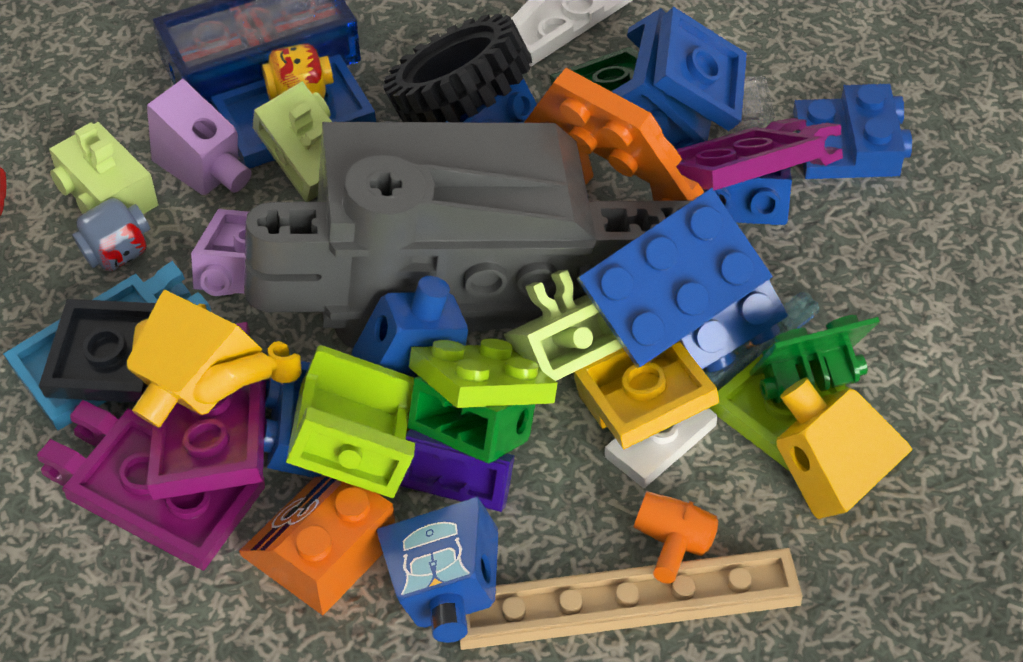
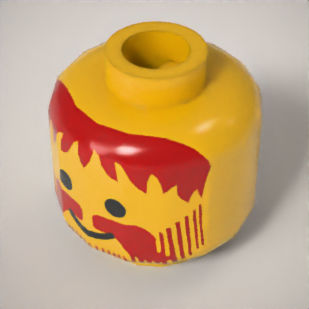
M309 43L275 49L269 55V63L262 64L269 100L302 81L312 94L317 92L324 99L326 95L325 85L334 83L328 56L319 57L317 50Z

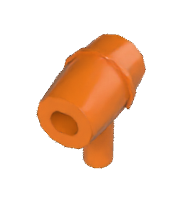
M647 491L633 528L664 543L653 572L654 577L662 583H672L676 579L685 551L699 556L706 554L711 548L718 530L717 516L695 506L692 501L688 503Z

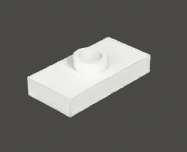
M708 408L624 450L618 441L614 439L605 446V458L642 488H646L716 426L717 414Z

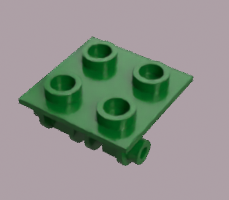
M848 315L827 323V330L808 334L806 328H797L779 334L774 338L776 343L762 352L763 357L749 371L750 376L764 373L765 379H761L759 382L761 394L764 400L773 399L776 403L783 402L780 395L787 388L806 377L814 388L816 383L820 391L829 390L830 385L831 388L857 383L860 380V376L867 374L868 367L862 354L855 355L853 347L880 322L879 317L859 321L857 315Z

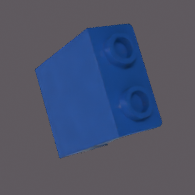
M660 8L628 28L627 37L639 48L632 80L612 92L650 112L661 127L664 137L677 150L708 141L711 120L704 118L700 113L677 99L666 95L662 90L654 86L661 17L666 13Z

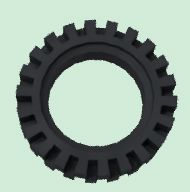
M489 14L483 15L476 22L473 18L464 21L460 28H457L456 24L447 28V33L441 37L438 33L429 38L431 42L427 45L421 43L413 48L415 54H405L399 60L401 64L391 68L389 71L391 75L385 77L383 88L402 122H460L461 115L467 113L470 118L478 114L476 108L484 104L488 108L495 104L496 100L494 97L496 95L506 96L511 92L510 85L519 84L524 79L522 74L529 72L531 68L529 64L532 63V57L510 16L506 15L503 17L502 14H495L490 18Z

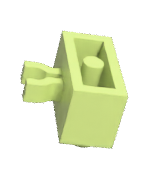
M302 81L255 109L252 128L302 198L309 202L318 196L322 122L332 121L329 118L331 113L325 100L317 92L312 94Z
M90 122L74 131L75 135L49 148L55 167L50 171L51 177L63 195L66 196L71 193L76 198L77 205L82 214L110 198L119 199L127 208L136 204L143 214L158 206L151 174L99 122L95 124Z
M559 270L551 274L556 284L555 299H551L546 295L542 282H533L525 286L531 301L542 310L543 315L504 334L506 341L512 344L514 351L525 359L536 362L539 365L538 368L555 381L623 348L587 294L573 301L574 288L568 270Z

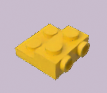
M680 341L638 369L625 350L621 348L573 372L579 397L602 429L608 427L623 450L719 403L717 387Z

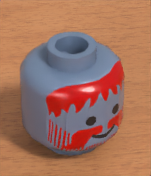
M110 198L77 218L76 227L78 231L73 233L72 237L92 268L99 265L106 271H114L146 251L147 244L143 233L151 228L136 204L127 208L119 199Z

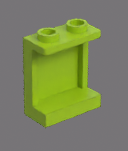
M323 345L318 346L300 386L286 463L394 498L414 457L415 443L406 440L408 411L411 406L414 377Z

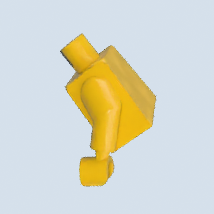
M164 289L149 318L135 326L132 352L127 359V369L147 384L148 387L132 411L157 428L162 426L176 403L185 406L199 415L207 414L217 402L246 385L270 377L279 383L296 381L302 373L301 356L298 353L289 356V346L280 341L273 342L268 347L267 356L261 352L262 348L236 324L208 311L205 304L199 303L195 305L189 300L183 299Z

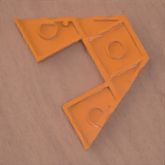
M565 68L524 122L556 123L577 141L585 185L594 176L588 155L594 152L608 160L610 165L622 175L627 177L635 175L650 183L653 201H693L705 193L698 182L681 175L676 166L682 158L674 146L664 137L661 127L650 112L568 68Z

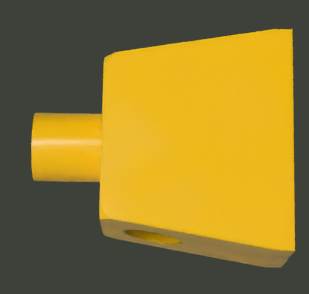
M806 377L791 385L780 395V398L797 421L777 438V448L812 514L818 519L847 513L913 450L909 443L854 389L847 388L822 398Z

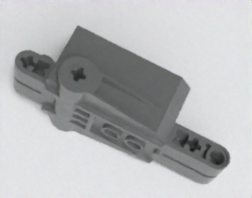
M322 122L317 202L262 203L252 208L247 214L244 294L252 307L264 312H322L323 328H334L341 341L351 348H354L382 296L387 293H415L419 280L425 276L441 278L449 285L450 294L456 299L467 324L468 332L519 327L543 315L542 310L531 301L525 286L533 282H542L546 295L551 299H555L556 284L551 274L559 270H568L574 288L573 301L586 295L577 281L579 276L691 201H589L577 141L556 123Z

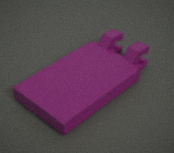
M797 118L772 121L766 128L753 127L677 149L676 151L682 160L676 167L681 175L698 182L702 189L709 190L713 188L715 191L808 161L812 164L826 166L843 158L842 148L824 147L828 136L841 135V125L822 123L806 126V120Z
M247 322L236 324L248 336L250 335V328ZM267 379L240 388L217 402L207 414L199 415L185 406L176 403L160 428L152 427L147 488L153 500L263 482Z
M84 400L70 414L72 422L78 424L74 428V435L95 446L89 456L85 458L77 451L52 439H49L37 454L38 460L44 463V466L41 468L42 475L62 485L66 499L203 571L265 489L263 477V482L153 500L147 488L153 425L136 415L129 408L117 419L110 412Z

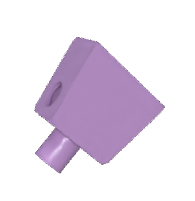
M181 79L147 104L151 159L154 163L201 195L208 194L221 183L233 193L240 191L248 183L252 172L238 160V133L235 127L188 82Z

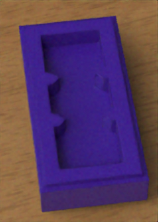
M410 429L406 434V440L415 443L414 457L400 486L460 502L479 497L485 508L499 512L503 511L508 499L515 455L506 453L496 461L488 464Z

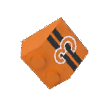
M327 476L314 477L239 550L240 556L323 616L383 554L377 529L395 523L393 503L378 493Z

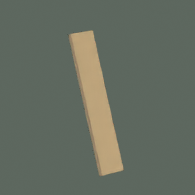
M790 548L682 561L675 581L669 584L662 583L654 577L653 572L656 565L496 585L495 602L490 608L466 615L468 633L460 640V648L464 650L801 606L803 596Z

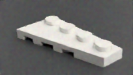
M528 0L511 20L513 19L531 54L532 63L529 65L532 67L633 0Z

